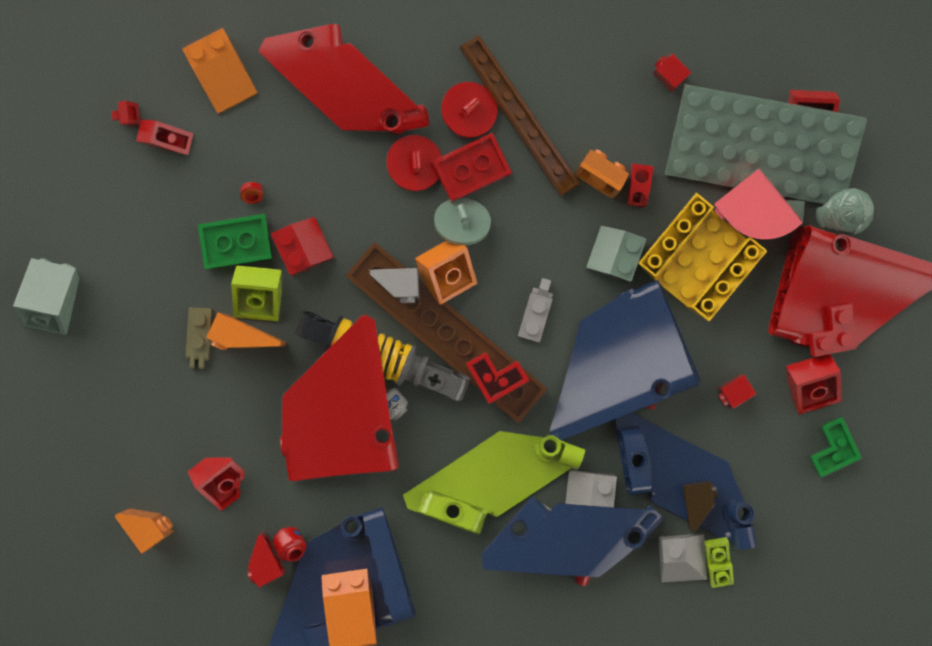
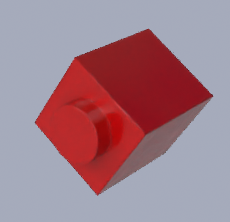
M673 53L668 58L665 55L662 56L655 63L657 68L653 72L671 93L691 74Z
M743 374L736 376L717 388L720 393L717 395L724 407L728 405L732 409L756 395L753 387Z

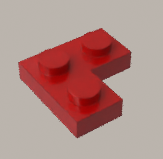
M845 303L827 307L829 329L808 333L810 353L814 357L857 349L852 304Z

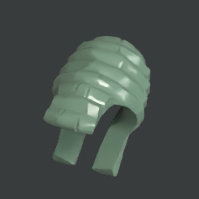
M856 188L843 189L831 197L822 207H817V222L821 230L829 228L840 233L859 234L872 222L874 205L869 194Z

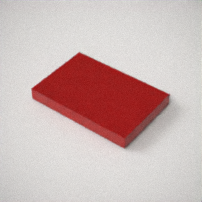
M493 133L431 162L451 203L512 174Z

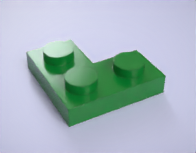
M840 416L820 426L829 447L809 456L819 477L828 475L862 459L843 417Z

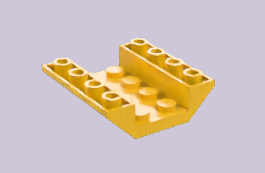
M696 192L638 264L654 281L658 280L662 288L685 307L709 322L765 255L767 250L753 238L744 237L725 220H721L712 210L714 206Z

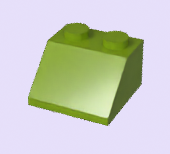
M236 266L231 283L233 317L278 322L282 295V270Z

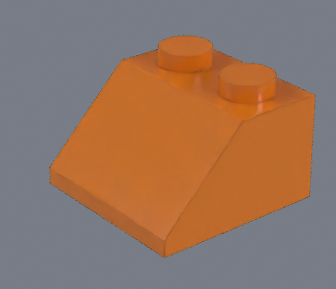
M445 241L415 258L421 278L439 305L478 284L468 249L465 245H457Z
M129 508L114 516L141 554L174 532L170 519L167 516H162L161 513Z

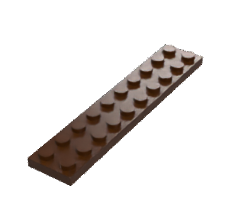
M375 241L345 275L457 372L470 377V383L481 391L466 365L467 362L485 352L488 354L497 372L515 362V360L448 303L445 302L439 305L428 287L421 280H419L420 298L415 299V303H401L400 299H396L370 275V270L406 268ZM524 368L523 370L529 381L493 401L517 423L524 418L548 389Z

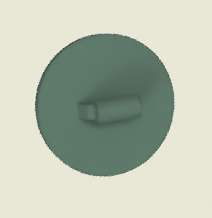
M461 198L452 203L450 200H447L437 208L434 215V226L437 233L446 241L457 245H471L480 242L487 236L491 226V218L489 212L482 204L472 199Z

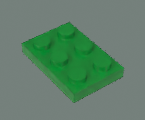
M266 214L197 224L205 270L273 259Z

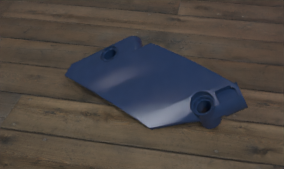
M633 413L623 415L614 420L625 485L630 496L649 492L652 503L688 521L682 484L710 480L712 485H716L718 498L714 499V507L699 527L720 538L727 537L734 549L742 550L757 547L754 525L752 524L755 517L754 508L745 503L728 461L663 430ZM635 455L639 458L637 466L632 464V458ZM740 508L744 511L742 518L738 517Z
M532 496L481 554L483 569L600 577L635 548L642 546L644 541L664 518L650 505L645 509L557 503L550 511ZM517 522H522L526 526L525 533L521 535L516 534L513 531V525ZM630 532H639L640 540L637 543H630L628 541V534Z

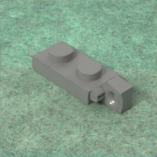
M542 278L539 289L533 288L532 293H530L518 333L519 337L540 343L553 300V293L548 292L551 280Z

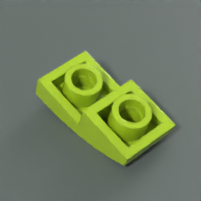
M727 537L704 541L711 588L733 585V566L730 561Z

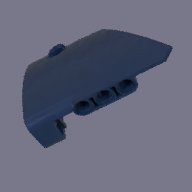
M383 507L356 516H348L344 518L341 524L306 542V550L299 559L290 589L268 646H329L322 591V575L368 569L372 578L376 630L416 617L406 577ZM356 521L358 529L355 533L350 534L347 526L350 522Z

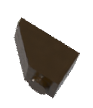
M710 480L682 484L688 525L691 532L698 529L714 507V499L718 498L716 485H712Z

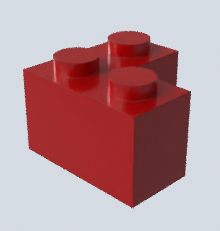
M485 352L466 363L489 404L529 381L518 361L497 372L488 354Z

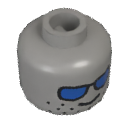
M391 388L390 390L386 389L390 419L395 422L407 411L408 401L397 388Z

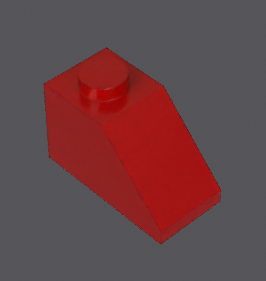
M141 119L136 142L188 155L194 133L155 120Z
M266 532L261 533L257 537L248 565L250 570L247 572L249 579L253 584L256 583L258 588L286 572Z

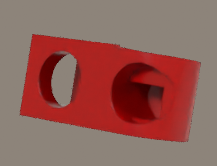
M631 164L627 205L646 208L654 166Z

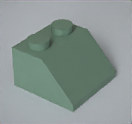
M601 225L586 268L630 283L643 251L646 238Z

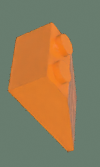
M223 28L182 48L218 114L258 94L229 36Z
M596 149L595 152L590 150L576 171L575 176L613 199L621 190L629 175L626 172L627 168L618 162L613 164L606 159L607 155Z
M217 313L206 337L212 340L210 343L212 346L221 350H227L228 348L285 347L287 344L285 341L223 313Z
M368 569L322 575L323 602L329 646L377 645L373 586Z

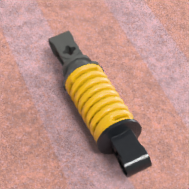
M303 311L295 334L303 339L326 346V352L353 324L351 320L346 319L344 316H340L335 323L313 312ZM383 333L379 334V348L383 374L386 380L392 379L398 386H401L406 380L412 382L413 386L422 385L453 400H463L471 380L470 377L429 361L427 356H418L415 345H403L400 340H396L392 345V337H387L384 342L385 335ZM434 374L439 375L437 381L433 380Z

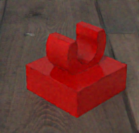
M126 100L117 102L118 110L111 112L112 121L119 120L121 125L130 127L140 126L138 103Z

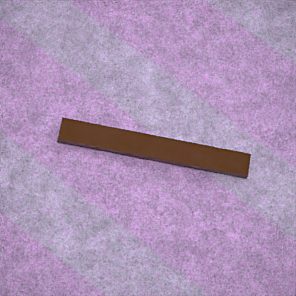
M480 35L461 45L459 49L559 196L561 197L577 187L580 182Z

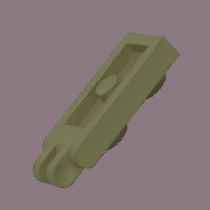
M189 307L185 358L190 360V369H195L196 360H199L198 368L204 370L205 361L210 359L211 340L206 337L212 326L213 309Z

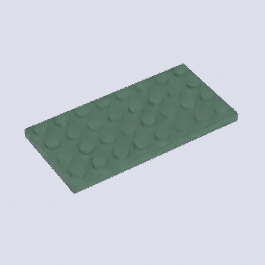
M685 84L665 175L736 187L760 168L782 196L825 204L836 193L843 189H849L867 118Z

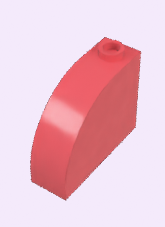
M760 168L714 204L717 207L714 211L721 220L726 218L736 230L752 238H778L792 232L802 224L800 217Z

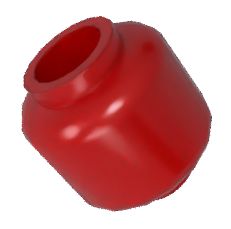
M295 527L280 529L273 539V545L279 557L284 561H297L306 550L307 544L300 530Z

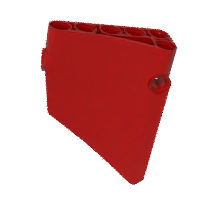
M812 226L798 227L793 231L768 332L771 335L790 340L795 345L810 347L808 333L829 329L827 307L850 303L853 309L857 347L887 321L932 290V263L844 234L837 235ZM836 241L838 242V249L835 247Z

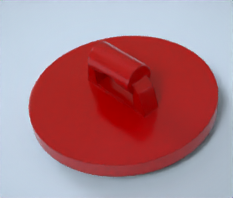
M462 82L451 87L445 94L441 104V114L444 123L453 133L466 138H474L485 134L493 126L497 117V104L486 87L475 82Z
M408 135L397 140L390 148L386 160L387 170L391 179L399 187L408 191H422L431 187L439 179L431 162L442 155L438 147L430 139L420 135Z

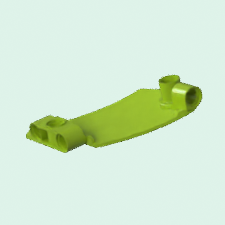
M499 431L450 465L403 494L409 510L469 532L480 534L487 514L498 517L569 469H579L585 449L560 441L555 436H546L544 438ZM545 442L554 444L555 451L553 453L545 451ZM450 506L456 507L459 511L458 517H448L446 513L447 508Z

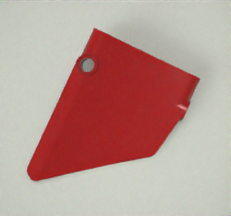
M362 315L282 397V437H280L282 455L285 457L289 481L346 474L385 472L399 467L376 322L368 315ZM379 430H385L389 433V438L387 440H380L377 438L376 433Z

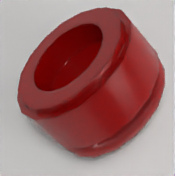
M257 182L243 184L240 189L241 200L247 204L260 202L263 199L262 185Z

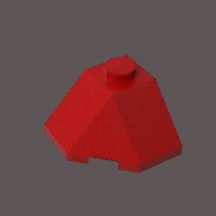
M205 458L190 469L188 474L195 489L222 511L239 498L241 492L239 487L241 480L244 479L245 471L232 458Z

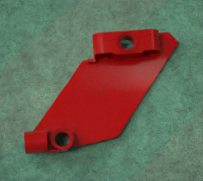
M329 24L265 38L258 50L284 77L343 131H389L394 135H399L407 130L428 127L430 125L429 114L423 104L416 105L351 43L343 44L341 28L338 24ZM314 39L313 45L307 47L308 41ZM394 118H398V124L391 128V121Z

